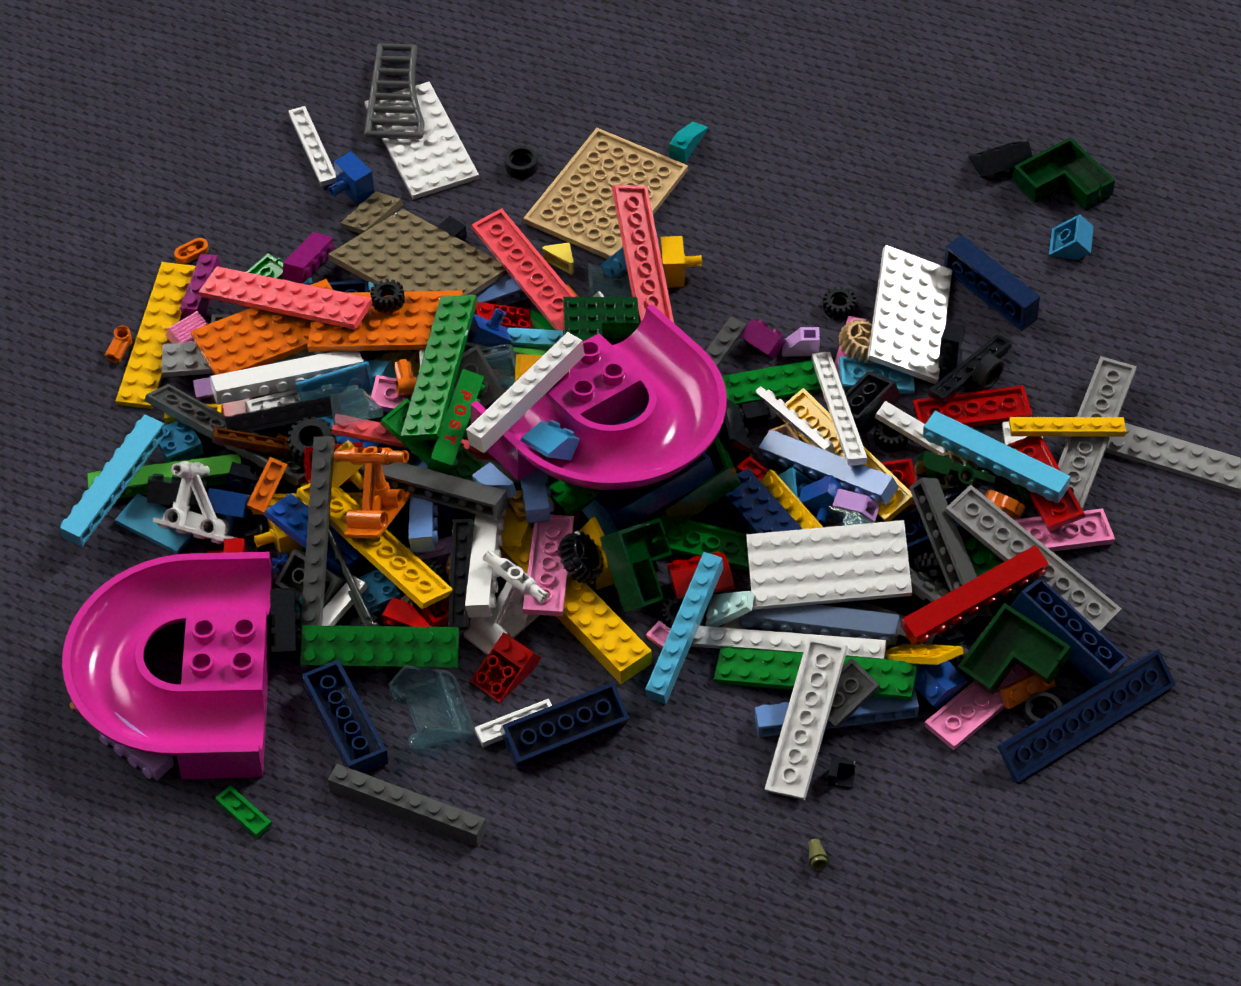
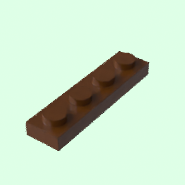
M213 427L212 443L219 446L227 445L238 449L245 448L256 452L288 456L289 446L287 439Z

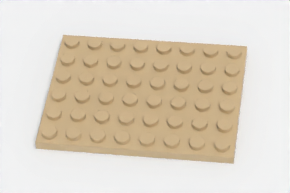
M596 128L526 214L523 221L529 226L608 259L623 246L612 187L614 185L647 186L654 215L686 174L688 165Z

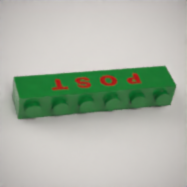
M462 369L445 416L440 438L436 441L427 469L450 475L452 469L456 470L459 461L456 456L462 453L464 444L461 442L462 439H467V425H471V403L475 401L480 402V399L477 397L483 394L485 384H482L484 376Z

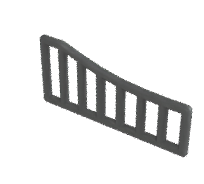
M385 43L377 45L364 136L366 138H423L425 122L418 103L415 86L417 45ZM383 50L410 51V57L383 56ZM381 63H409V69L381 68ZM379 76H408V81L379 80ZM378 87L409 88L410 94L377 93ZM376 100L411 101L413 107L377 106L375 103ZM374 112L415 114L416 119L373 118ZM372 125L417 127V132L371 130Z

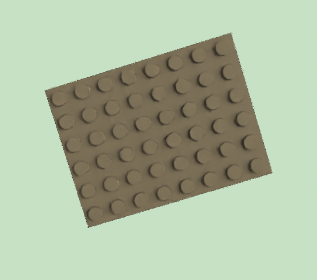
M401 209L328 254V260L367 282H371L374 285L375 283L380 284L379 281L381 280L386 282L385 279H389V282H391L393 279L395 283L398 281L400 285L402 284L404 292L463 290V295H474L508 274L497 259L456 237L450 236L447 232L439 230L438 227L404 209Z

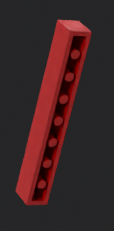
M1034 545L902 618L900 627L913 645L917 643L922 644L931 635L944 632L947 626L960 623L964 619L963 617L969 614L970 616L975 615L980 611L981 607L985 605L987 607L991 606L999 597L1009 596L1017 587H1025L1035 577L1036 579L1043 577L1046 574L1049 563L1038 547Z

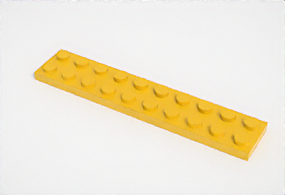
M167 262L161 263L116 398V405L153 409L151 404L145 402V396L160 388L163 378V344H172L165 335L169 327L182 320L183 315L180 306L196 266Z
M804 388L801 389L785 403L788 406L787 409L790 410L792 408L799 415L798 418L800 420L804 418L810 424L812 430L816 428L822 434L824 440L828 438L834 445L833 450L836 455L845 458L830 413ZM777 415L785 424H787L786 421H784L779 415ZM797 432L798 437H799L803 442H805V443H807V444H810V445H813V444L810 443L805 437H803L799 432ZM864 447L867 464L862 465L892 476L899 486L888 505L879 503L880 507L877 515L884 522H889L910 505L914 499L911 491Z
M332 481L329 525L421 609L448 597L453 592V589L387 529L377 539L346 538L344 532L348 529L346 524L347 511L362 510V507ZM311 483L298 488L296 493L308 506Z

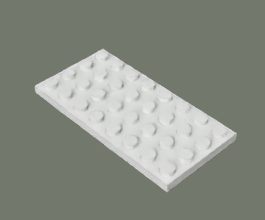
M430 82L416 85L417 99L425 122L423 138H382L413 200L479 179V174ZM409 88L393 92L397 94H410ZM369 100L364 101L366 109H368ZM376 100L375 103L377 106L413 107L411 101ZM374 112L373 118L416 119L415 114ZM375 125L378 131L417 132L416 126Z
M885 245L882 252L868 360L933 384L938 382L940 368H938L940 344L946 324L952 275L951 269Z
M904 520L746 534L751 592L754 594L753 610L912 596Z

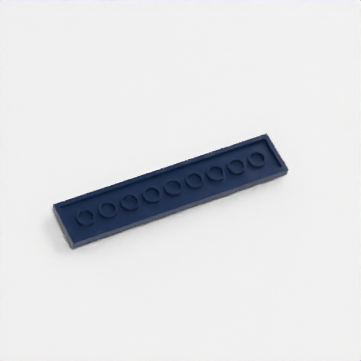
M1153 650L999 744L997 748L1013 781L1020 782L1175 686L1174 679L1160 650Z

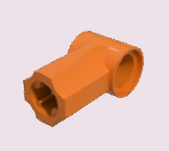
M118 326L114 330V338L105 353V359L109 362L120 363L127 348L132 345L131 332L127 326Z
M400 359L394 364L397 395L413 394L417 379L413 376L411 362L406 359Z

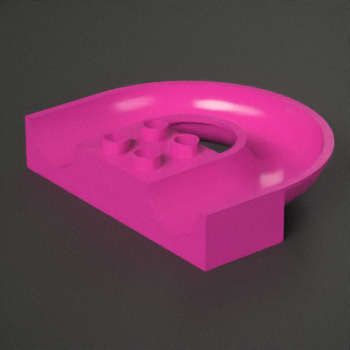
M651 304L646 307L645 316L639 327L624 341L611 345L599 333L583 341L585 356L487 451L518 481L539 469L560 481L590 489L626 490L651 485L665 480L688 467L713 443L720 432L725 418L727 401L725 384L720 371L711 357L668 317ZM478 401L471 403V424L486 411ZM645 409V411L636 419L624 424H619ZM553 420L560 423L562 429L566 428L573 431L574 436L578 437L580 441L572 460L544 456L521 442V437L540 421L549 422Z
M270 552L191 553L159 557L135 565L117 574L97 589L75 615L69 627L62 654L65 685L80 715L95 730L115 743L148 754L177 756L181 779L263 777L272 621L270 590L273 589L274 584ZM178 623H186L181 685L166 683L153 676L147 669L144 662L145 646L150 637L161 629ZM115 712L119 714L121 717H123L125 720H127L134 727H136L138 730H140L146 736L136 732L135 730L127 726L115 714Z

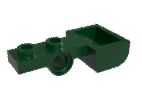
M926 450L916 459L914 466L915 474L920 478H935L940 482L949 474L954 476V483H959L961 488L967 487L972 482L990 488L996 479V476L991 475V472L987 470L979 471L973 469V466L969 464L960 465L952 462L953 459ZM961 474H965L968 477L967 482L961 479Z

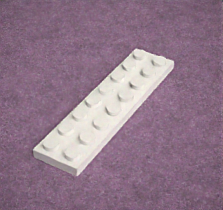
M808 637L766 782V792L805 800L847 653V645Z

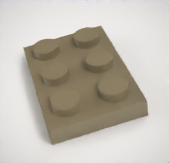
M376 191L341 222V225L344 229L362 234L390 217L403 205L402 201L399 198Z

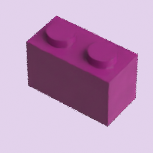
M751 319L740 335V338L774 359L786 342L781 337L783 334L775 328L773 330L768 329V324L760 319L758 322Z

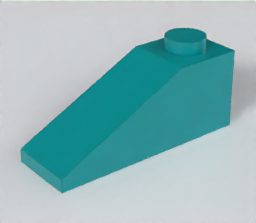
M691 122L678 131L669 143V158L686 163L707 132L708 127Z

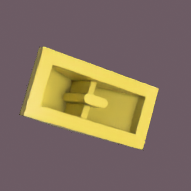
M570 243L548 245L542 248V257L546 262L571 275L574 273V261Z

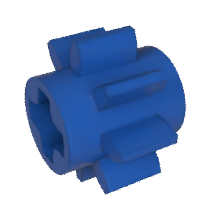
M278 552L277 558L272 559V563L276 564L273 566L272 571L281 573L284 567L281 564L282 562H287L289 552L282 555Z

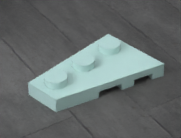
M750 591L712 595L705 626L719 627L752 611L754 594Z

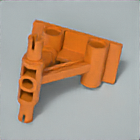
M375 446L353 447L350 450L337 449L334 453L336 462L345 461L351 462L353 465H365L362 510L347 511L346 524L348 529L344 532V536L353 539H377L411 497L410 492H404L402 489H390L381 465H390L393 462L407 463L409 453L407 450L393 451L390 448H377Z

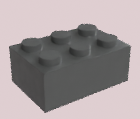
M293 549L275 584L281 588L296 587V592H299L300 599H303L306 552ZM327 566L323 609L346 583V579Z

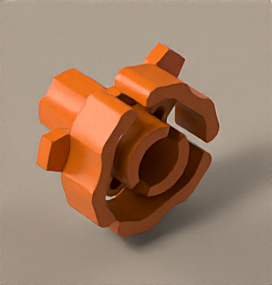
M987 490L984 495L1013 520L1021 519L1026 507L1021 503L1019 504V501L993 490Z

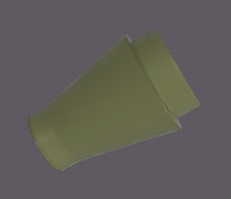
M812 839L808 842L809 865L814 870H823L828 866L829 857L823 849L820 840Z

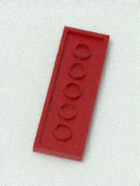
M1024 385L954 394L945 403H941L934 398L913 400L916 418L926 424L934 411L968 427L1009 422L1010 417H1032Z
M1028 436L1007 445L1061 471L1042 436ZM1070 486L1059 503L1049 501L1043 496L1030 492L1025 488L1049 532L1085 518L1084 511Z

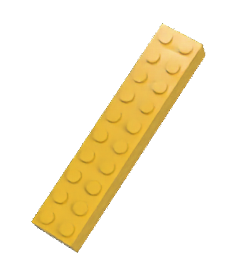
M532 527L522 547L500 546L501 558H506L514 565L521 567L526 574L528 573L532 543ZM568 575L563 616H556L563 625L620 684L651 665L652 650L587 583H578L577 580L572 579L571 575Z

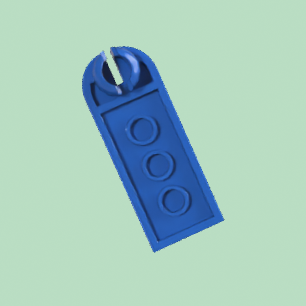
M290 493L266 509L264 516L306 549L309 507ZM329 525L347 566L352 571L353 565L359 556V551ZM328 543L326 565L338 574L343 575L339 561H335V556Z

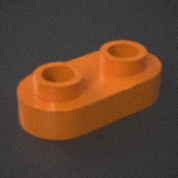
M196 238L179 246L174 251L175 260L180 264H186L199 258L200 254L208 252V242L203 238Z

